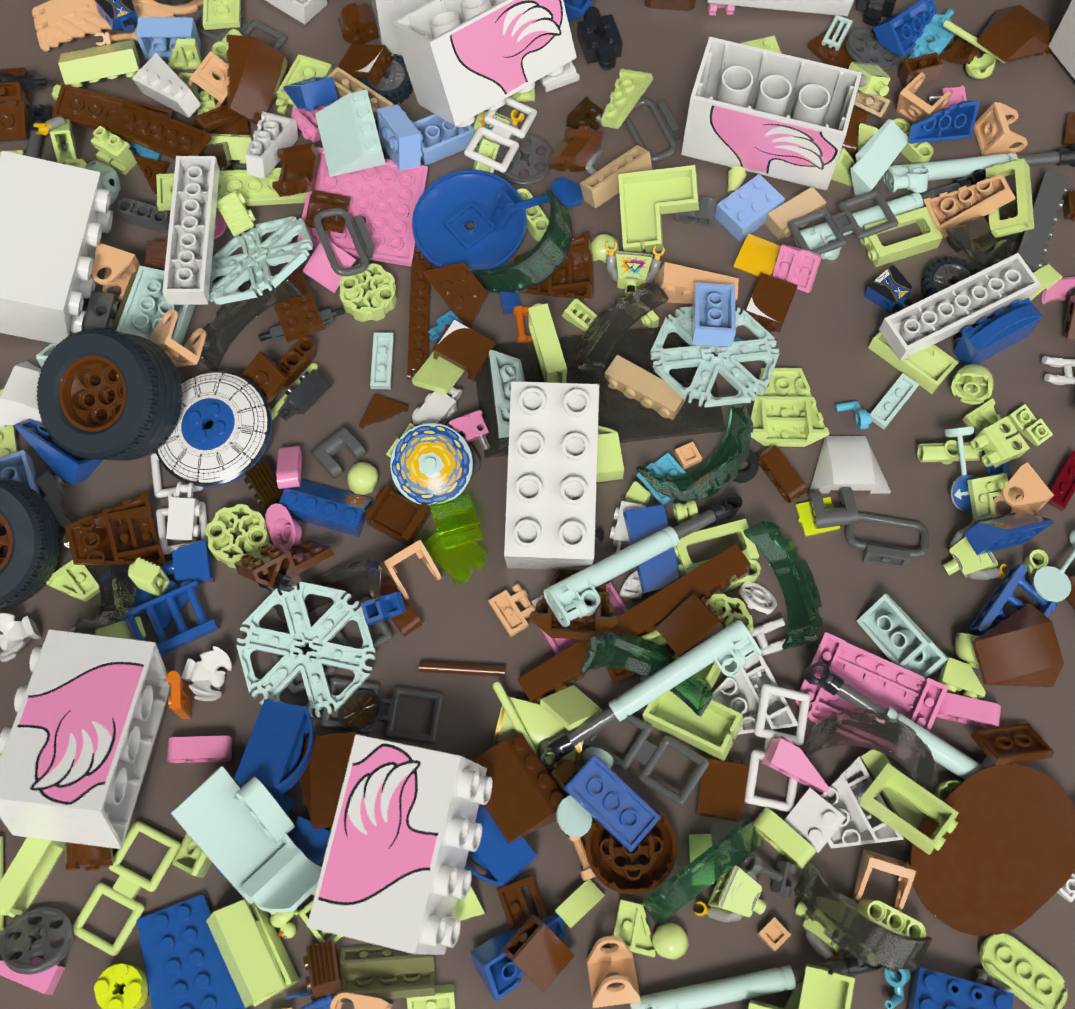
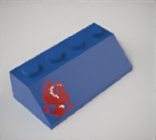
M301 479L300 487L284 488L279 504L287 508L293 519L360 537L366 521L365 512L372 504L373 499Z
M1014 512L1006 517L1001 515L995 519L993 517L988 518L983 522L981 520L975 521L969 526L971 529L965 532L964 535L976 555L1023 545L1054 524V521L1029 513L1016 514Z

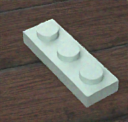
M374 333L371 389H391L394 333Z
M902 373L871 412L872 422L885 430L918 388L919 384Z

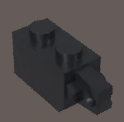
M315 369L310 373L306 371L299 378L301 383L297 387L292 385L285 392L287 397L277 412L285 421L296 413L304 414L331 387Z

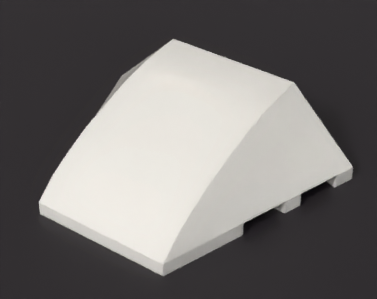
M28 361L14 366L0 396V428H5V425H15L28 419L43 424L36 397L38 390L37 382H39L38 377H40L41 368Z
M866 436L824 437L809 493L817 491L830 493L831 490L851 487L852 490H869L871 494L891 493Z
M756 654L748 659L737 675L728 677L709 696L711 700L743 714L744 723L738 735L755 732L762 685L769 684L779 687L762 655ZM770 694L764 729L774 730L799 726L786 698Z
M860 757L829 787L828 793L824 792L821 797L847 817L828 841L831 848L904 840L901 834L859 805L863 794L873 783ZM879 793L875 800L887 808Z

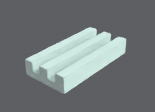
M836 15L822 41V45L828 44L829 48L836 47L835 50L839 51L853 21ZM837 21H841L832 40H830L829 37ZM844 23H846L847 25H846V27H845V29H844V31H843V33H842V35H841L839 41H838V42H835L836 39H837V37H838V35H839V33H840V31H841V29H842V27H843V25H844Z

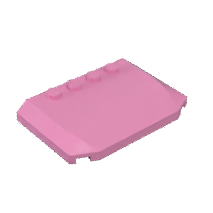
M827 632L824 633L811 665L817 662L825 663L831 671L844 678V682L884 708L890 706L897 713H901L929 732L948 690V686L930 678H925L853 646ZM814 668L813 673L815 677L820 679V671ZM804 679L799 692L810 695L807 716L810 721L871 749L880 746L884 754L891 758H919L921 752L889 733L887 729L878 726V720L837 694L833 696L818 685H812ZM795 700V703L800 708L801 701Z

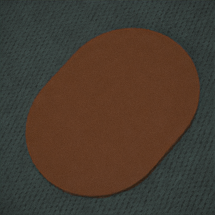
M1015 764L985 767L969 775L942 800L959 812L955 819L958 824L951 834L946 832L943 836L946 841L940 850L934 849L928 855L912 843L909 852V864L916 871L913 886L921 902L935 918L950 928L970 935L991 936L993 934H1003L1026 922L1072 876L1075 870V806L1066 792L1054 780L1040 771ZM926 815L918 825L917 830L927 837H931L937 829L938 823Z

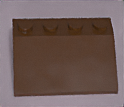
M522 733L501 741L471 760L487 768L486 776L492 778L491 796L484 807L508 844L557 820V806L565 797Z

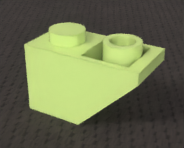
M950 657L941 668L938 679L939 683L948 686L946 693H956L978 700L985 697L986 692L972 667Z

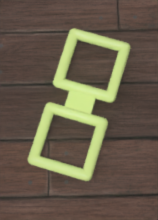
M135 821L125 837L122 849H118L113 857V866L109 867L111 871L120 875L113 888L104 883L97 884L72 926L74 935L111 956H117L136 925L137 919L140 918L144 911V905L135 901V897L141 887L150 892L156 890L180 849V842L141 821ZM139 831L170 847L151 880L120 865ZM102 894L133 910L113 945L82 928Z

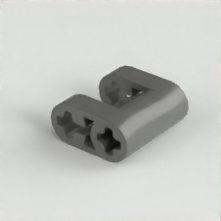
M343 426L310 451L315 460L333 479L339 477L343 471L332 457L343 448H346L357 460L366 455L362 445Z
M851 487L839 489L841 507L825 509L820 491L809 493V506L816 529L858 524V510Z

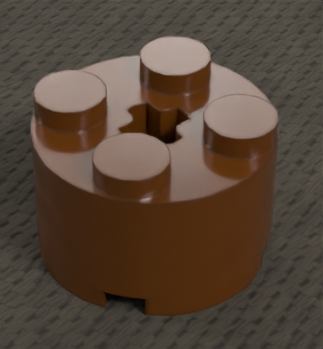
M351 3L343 7L339 12L338 22L342 37L349 44H365L378 37V28L373 10L367 4L362 3V6L357 5V3Z
M65 842L66 871L79 870L80 867H85V871L99 870V867L113 866V848Z

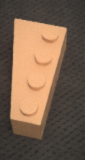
M1003 174L979 181L976 185L964 186L957 191L939 194L938 197L932 199L929 197L923 199L937 229L946 238L964 224L980 216H985L1016 198Z
M665 262L652 281L651 301L692 304L695 282L735 285L736 301L738 299L739 278Z

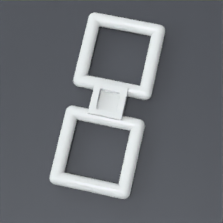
M509 97L505 98L506 105L528 114L521 129L519 130L493 118L497 109L488 110L484 121L494 126L493 129L489 130L482 126L478 127L464 151L465 156L502 173L506 172L519 148V144L510 139L511 135L521 139L524 138L537 115L535 109ZM482 135L510 147L502 163L474 152Z
M153 453L150 458L154 496L156 498L168 497L169 503V497H176L177 487L162 489L160 463L156 453ZM194 486V492L203 490V487ZM182 493V498H187L188 493ZM201 501L199 502L202 507L201 516H198L201 540L199 541L205 540L208 542L205 534L208 524L206 504ZM169 507L156 511L159 544H161L164 555L172 554L173 550L199 542L194 541L168 546L165 516H168Z
M769 684L762 685L755 735L766 738L764 751L753 750L751 752L745 793L746 803L786 812L793 810L798 781L790 777L786 802L754 796L759 760H763L771 738H781V736L793 740L794 745L800 746L804 743L810 703L809 694ZM770 694L801 701L798 716L799 726L796 729V736L764 729Z

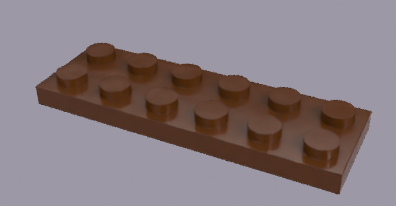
M62 84L52 118L63 117L64 119H69L73 125L96 130L99 126L102 127L123 101L171 119L173 118V110Z
M123 101L102 125L107 131L124 140L175 160L176 156H198L212 139L208 132L127 101Z

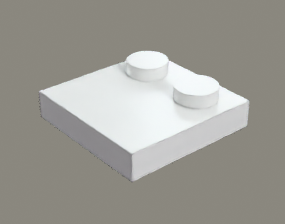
M809 788L785 818L784 822L819 853L847 817L812 788Z

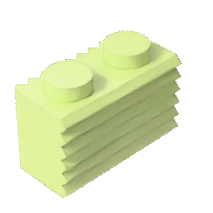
M236 189L217 199V208L233 236L255 226L254 221L256 220L252 210H247L244 203H246L243 194L241 192L237 193Z
M140 557L128 569V576L139 589L155 596H162L170 583V579L160 566H156L152 562L149 563Z

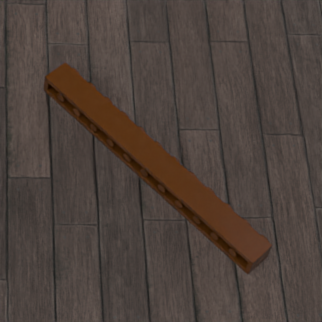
M734 544L618 616L617 624L603 635H619L638 639L655 631V628L693 593L699 599L704 597L707 600L711 598L712 593L715 591H723L731 585L730 582L736 578L740 580L749 574L748 571L750 570L751 563L739 546ZM610 637L599 638L589 643L590 640H580L517 680L530 702L540 705L542 698L567 688L566 684L573 680L575 682L579 681L586 675L585 672L590 669L596 670L604 663L587 666L582 671L581 667L583 668L586 664L594 661H605L609 657L614 659L622 653V649L627 646L631 647L633 641Z

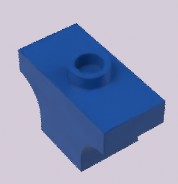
M401 592L376 597L361 603L368 626L407 612Z

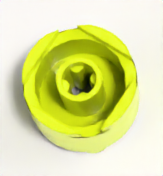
M116 964L107 968L100 975L94 986L99 1006L102 1009H140L148 998L149 987L146 973L138 967L127 964ZM122 985H126V986L123 988V990H124V992H125L124 994H120L121 986H122Z

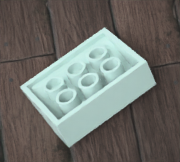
M367 89L349 93L315 114L330 177L385 165Z
M140 266L116 331L148 339L163 315L168 310L174 309L178 312V317L171 339L182 346L195 305H168L162 292L164 271ZM172 315L167 319L165 325L170 321Z

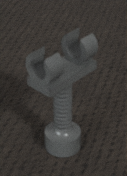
M753 854L745 857L743 861V870L752 875L761 873L772 878L771 892L791 898L793 889L785 886L788 874H797L798 866L790 862L778 861L776 870L763 865L762 860Z

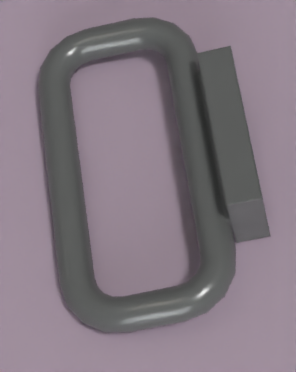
M642 98L638 100L631 111L641 106H648L670 144L668 150L657 155L650 154L651 163H656L669 158L676 152V141L681 139L680 127L664 100L659 102L657 107L653 100ZM628 115L624 123L635 144L647 150Z
M331 208L318 212L313 220L314 226L333 271L340 276H352L364 272L369 265L368 258L373 257L375 246L362 215L354 216L352 220L350 214L341 208ZM337 215L343 217L361 260L359 266L347 269L339 266L321 223L322 219Z
M858 513L859 521L917 530L921 536L920 548L917 550L858 541L854 537V524L846 525L845 535L847 542L854 548L865 550L863 562L905 569L910 557L920 558L928 552V530L923 524L916 521Z

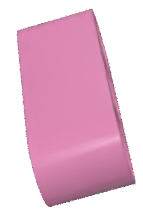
M300 446L279 448L276 471L278 488L300 487L302 469Z
M946 693L936 717L982 728L999 727L1001 706L988 701Z
M195 736L169 738L167 762L231 761L233 737Z

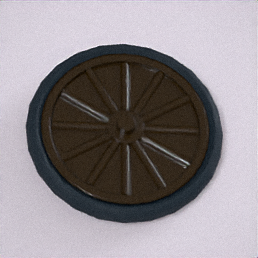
M370 690L355 691L339 708L338 718L341 726L349 732L361 733L369 730L377 723L381 716V700L376 693Z

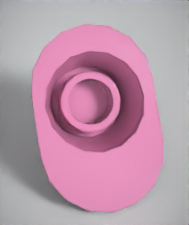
M282 504L271 505L266 511L265 522L273 545L289 550L292 546L301 544L302 528L300 524L291 518L289 511Z

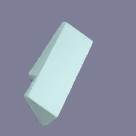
M888 119L855 155L857 163L850 169L855 197L870 192L909 140L905 133L891 119Z
M490 350V370L500 439L509 437L511 381L525 382L520 359Z
M887 593L857 620V623L892 663L925 678L930 677L942 668L948 659Z

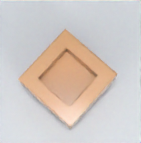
M693 442L674 451L683 470L702 462V457Z
M774 917L762 928L758 936L774 952L791 934Z

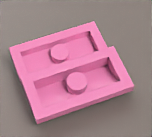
M320 242L307 262L303 273L335 294L340 288L339 282L342 276L336 274L331 268ZM330 242L339 266L344 269L353 267L356 259Z
M783 244L781 245L772 276L798 285L797 289L809 293L811 292L822 255Z

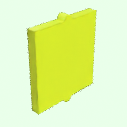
M830 497L823 498L825 509L834 508ZM809 501L795 505L799 516L798 522L801 523L805 537L840 529V526L816 529Z

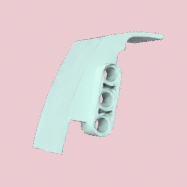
M220 766L170 812L250 904L255 902L261 910L272 913L292 912L317 889L322 867L310 861L288 837L287 834L294 828V824L257 778L253 777L240 788L223 766Z

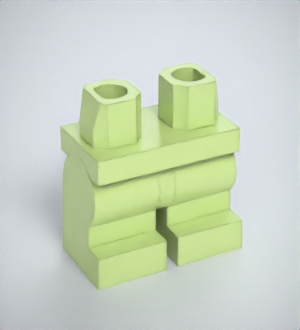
M101 126L93 132L94 137L91 143L99 150L96 154L97 159L112 166V168L125 176L137 163L131 150H129V143Z
M1008 416L984 428L970 442L974 450L983 449L985 452L982 462L986 467L994 465L996 468L1012 459L1021 457L1030 449L1020 433L1013 436L1017 429ZM1003 424H1005L1008 427V433H1006V431L1002 427ZM1014 441L1020 444V450L1017 449L1013 443Z

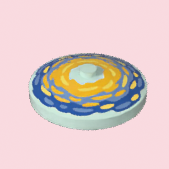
M436 423L422 424L407 431L396 443L391 455V474L396 487L409 500L418 504L424 503L428 506H440L455 500L467 488L473 473V456L465 439L452 428Z

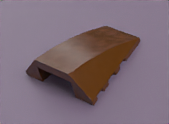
M1021 5L996 10L977 40L980 45L1005 63L1021 60L1023 56L1031 58L1033 54L1041 56L1044 52L1047 54L1053 52L1049 48L1051 42L1049 25Z
M228 34L226 36V42L229 45V50H227V59H229V68L227 69V76L229 77V85H227L228 110L257 125L259 120L262 119V112H269L277 96L276 92L290 68L284 54L257 38Z
M589 231L583 232L581 236L575 238L572 236L567 254L560 265H557L567 248L569 238L556 245L555 243L549 244L547 248L542 249L546 256L556 265L555 268L539 252L532 260L515 269L514 289L525 287L538 281L553 268L554 271L539 283L514 292L591 300L594 294V264ZM538 249L514 257V267L526 261Z
M147 491L140 493L139 497L132 500L129 498L122 501V504L103 509L101 513L95 516L89 515L65 526L74 565L132 564L139 557L149 563L152 562V564H166L152 520Z
M558 569L550 582V586L582 570ZM605 583L595 588L600 596V603L591 616L575 618L570 621V625L567 627H563L546 602L544 593L542 600L537 602L535 611H532L529 615V619L551 638L592 640L595 637L602 636L617 624V618L614 616V609L610 603ZM584 601L587 605L593 606L590 601Z
M1030 603L1023 605L1022 609L1013 612L1009 618L999 622L996 627L989 629L972 641L984 685L1053 687L1064 665L1052 621Z
M357 732L315 736L312 758L300 778L313 829L333 826L355 735H365ZM309 738L303 744V750L301 753V757L297 763V767L303 760L304 755L307 751Z

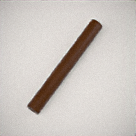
M420 661L419 672L505 677L506 666Z

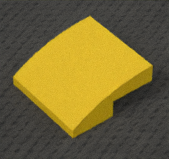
M748 233L733 268L758 278L761 272L772 276L781 246Z

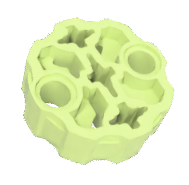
M372 263L368 265L364 272L352 276H342L340 279L339 296L342 307L346 313H350L357 321H379L385 318L386 314L393 310L397 303L395 280L391 273L383 270L381 265Z
M243 504L220 509L215 513V518L212 522L207 524L205 532L208 538V547L218 561L227 564L230 568H236L234 563L245 555L243 549L247 554H253L259 550V547L270 544L271 540L263 516L259 512L250 509L248 505ZM217 531H222L219 536L214 537ZM263 536L261 541L254 542L256 537Z
M714 594L711 598L707 599L712 606L709 610L712 613L715 610L724 619L722 624L723 626L725 625V628L736 620L741 619L752 636L754 633L753 620L746 609L745 603L738 598L727 597L725 594ZM739 609L740 613L734 612L732 614V610L737 611Z

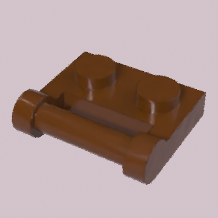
M535 875L497 889L511 931L521 928L531 917L521 888H528L538 915L537 918L542 920L550 917V914L546 913L537 889Z

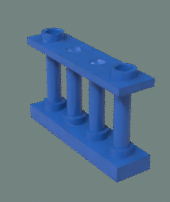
M1023 564L1010 567L967 632L971 635L979 636L989 629H993L991 624L994 619L998 618L1000 621L1009 618L1002 608L1006 602H1009L1018 611L1022 609V606L1025 604L1014 596L1013 591L1016 586H1020L1041 604L1038 610L1046 617L1056 609L1058 604L1057 602H1051L1042 598L1036 592L1035 588L1025 580L1024 575L1028 568Z
M188 580L183 582L180 588L135 608L127 607L121 610L119 615L115 616L116 620L119 622L126 620L134 640L144 641L134 617L147 612L158 638L157 648L160 656L219 630V627L214 619L206 618L195 593L196 589L201 588L198 581ZM187 594L199 621L197 623L198 626L192 629L186 627L175 602L176 598ZM167 603L178 628V635L172 638L166 636L155 611L156 607Z

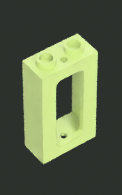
M1014 159L1008 163L995 164L990 168H986V179L1001 174L1004 177L1015 174L1018 215L1013 218L1000 220L999 208L989 213L991 233L995 238L1034 229L1030 166L1025 159Z
M927 207L895 216L899 222L898 225L880 232L884 233L917 223L923 235L888 246L881 244L877 234L860 240L867 250L869 260L873 261L875 267L938 248L943 236L937 229ZM888 219L865 225L862 231L885 223Z
M548 303L534 304L528 308V327L545 383H566L567 367Z
M746 519L693 532L680 539L679 544L674 546L681 577L709 561L692 563L686 548L688 545L737 533L743 549L742 552L746 558L757 561L759 554Z
M888 763L863 794L859 803L861 807L928 855L934 849L940 850L946 841L943 838L945 833L951 834L958 824L955 819L959 812ZM885 787L891 789L938 823V827L931 837H927L876 801L875 798Z
M26 838L0 881V914L15 918L16 915H21L28 911L65 849V842Z

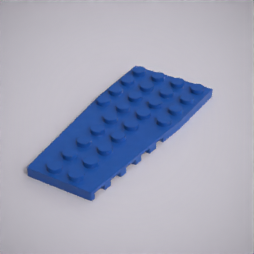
M199 895L137 919L152 1009H249L248 1007L245 1008L207 924L206 920L212 912H210L206 901L207 898L204 895Z

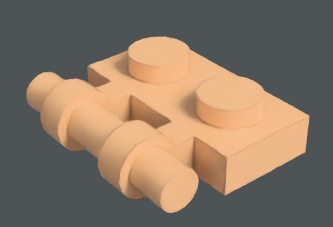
M519 584L512 587L515 593L513 596H510L508 591L505 590L488 600V603L510 638L529 627L525 619L529 618L530 613L536 609V606L532 605L528 599L526 590H522ZM517 602L522 603L525 608L524 611L520 612L516 605Z

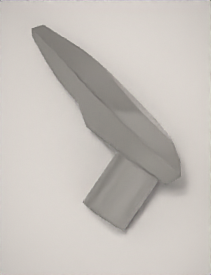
M603 148L597 150L586 163V171L590 175L597 172L593 165L601 155Z
M975 969L978 975L976 983L982 985L988 983L994 988L1010 992L991 977L985 969Z

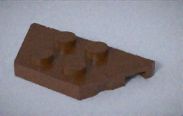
M463 262L423 271L424 276L452 312L465 326L472 328V323L475 317L478 316L481 305L484 303L488 293L466 264Z

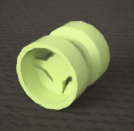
M689 500L685 504H673V512L677 524L698 515L695 500Z

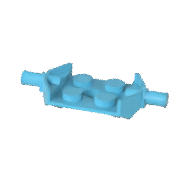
M950 8L947 9L944 15H934L930 23L923 29L922 36L916 40L914 49L908 52L910 54L908 59H914V57L917 58L918 56L921 57V55L924 56L935 52L939 55L956 35L943 27L946 20L952 22L950 17L954 14L953 9L951 11Z

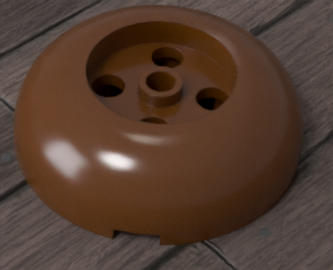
M651 805L649 806L661 818L646 834V839L642 842L640 841L634 848L633 853H629L621 843L615 842L613 836L596 819L591 824L586 837L587 860L597 879L613 891L628 895L646 893L662 884L674 867L677 857L675 832L668 819ZM640 855L647 857L648 861L645 865H641L638 862ZM621 856L625 859L623 866H618L615 863L617 857Z

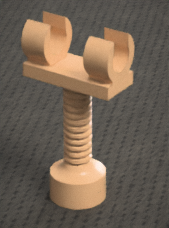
M135 28L133 33H97L95 36L101 35L104 41L97 42L96 44L105 45L107 43L108 45L112 44L113 41L131 39L139 43L136 37L137 28Z
M567 836L568 841L574 842L578 857L581 859L583 869L580 874L583 881L595 877L589 866L581 837Z

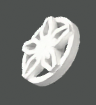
M745 582L739 590V594L750 609H756L768 615L777 606L775 597L766 588L757 583Z

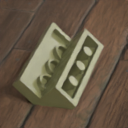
M380 945L341 948L340 971L343 991H340V994L351 993L380 999L435 995L434 955L412 954ZM343 998L340 1000L341 1003L352 1002L348 998Z

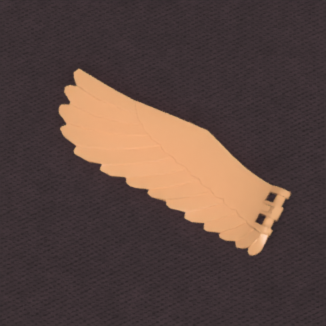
M50 0L32 9L40 48L45 52L49 51L50 47H58L60 42H68L73 38H83L86 33L97 34L101 33L102 29H112L99 14L95 0ZM132 0L137 20L138 17H175L177 14L198 11V6L203 5V0H159L168 4H184L179 6L165 5L155 0Z

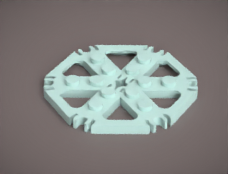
M291 216L255 224L256 228L251 227L250 231L242 232V236L238 234L212 256L209 301H214L215 304L220 305L257 298L256 294L263 295L262 291L268 288L271 291V285L276 288L310 255L307 250H312L313 243L304 220L301 218L297 220L296 217ZM275 231L262 243L261 237L264 234ZM301 234L303 240L289 244L294 236ZM242 247L243 254L229 256L237 248ZM288 262L281 269L280 273L274 277L271 275L269 266ZM225 276L213 287V280L216 277ZM250 279L251 286L249 290L236 292L241 284Z
M683 307L680 310H676V317L669 314L668 319L665 318L651 349V360H658L653 361L652 367L654 372L684 401L689 395L688 403H691L694 398L699 399L698 406L700 407L703 405L704 400L706 401L704 407L751 403V400L754 401L756 398L754 392L762 396L763 392L766 391L778 360L779 349H772L777 343L774 340L775 338L744 309L742 314L739 315L740 308L738 307L736 310V328L740 325L746 326L758 337L757 340L733 342L732 347L692 344V307ZM671 332L677 333L690 345L688 347L663 349L667 335ZM764 361L766 368L760 380L756 379L739 362ZM698 367L689 387L681 386L669 374V371L672 369ZM718 373L738 391L736 396L716 398L711 395V390Z
M299 582V590L296 585V587L293 586L295 589L290 592L281 590L283 594L280 595L279 589H275L242 623V625L250 626V628L240 627V631L246 632L247 637L245 639L237 638V641L246 646H236L248 691L250 694L252 693L251 696L256 698L259 694H263L264 698L260 702L261 705H263L265 699L281 702L279 698L280 693L301 672L309 700L308 704L303 707H307L310 717L315 719L313 716L314 709L318 718H321L320 710L324 707L327 708L328 714H332L331 704L334 706V711L337 712L371 674L362 671L370 672L373 671V668L366 666V661L368 659H376L374 655L367 653L373 652L376 654L362 607L360 606L356 610L360 605L358 601L353 605H349L348 601L352 596L347 594L346 591ZM314 594L333 599L334 604L311 626L305 604L306 596ZM280 604L283 606L290 634L261 628L259 622L273 606ZM354 620L358 623L363 639L361 648L357 649L329 643L349 621ZM306 644H309V647L317 652L311 651L304 655V652L296 647H305ZM259 650L282 655L281 660L262 679L255 677L250 659L253 651ZM323 665L351 670L354 672L355 678L340 695L334 696L330 692Z

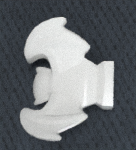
M0 613V631L3 633L0 635V647L4 651L0 654V661L7 662L16 657V653L31 639H39L41 635L36 623L30 617L26 616L22 621H15L13 614Z
M215 646L212 647V651L200 654L202 661L195 663L192 659L188 658L181 679L183 681L193 682V684L189 685V688L196 694L194 698L197 700L215 701L221 698L222 692L211 689L212 685L220 690L225 680L226 672L217 671V669L224 667L228 671L232 670V662L227 653Z

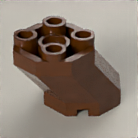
M579 126L578 129L566 128L564 140L549 157V168L565 172V169L570 170V172L586 171V163L601 146L602 131L589 130L587 126Z

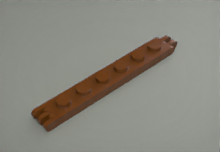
M420 252L415 253V259L412 260L407 380H412V373L416 375L428 359L431 283L422 272L430 270L431 263L424 256L423 259H420Z

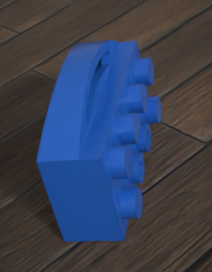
M1029 298L1022 302L1019 299L1014 300L1009 304V309L1004 310L1000 308L996 310L991 319H988L987 316L981 318L976 323L978 326L974 328L971 325L965 327L960 332L962 336L955 340L957 345L953 350L954 355L963 366L979 364L1030 336L1043 316Z
M264 700L234 778L240 788L255 777L265 786L273 798L283 799L285 792L301 778L310 763L315 744L314 726L307 707ZM309 733L307 751L299 766L292 773L301 757L305 735Z
M479 804L475 822L482 825L481 841L478 849L475 852L468 851V854L476 863L486 869L487 873L481 875L467 862L465 868L471 871V874L478 879L502 888L536 861L537 855L523 837L508 844L484 805Z
M918 967L914 968L912 972L906 1009H1012L1014 994Z

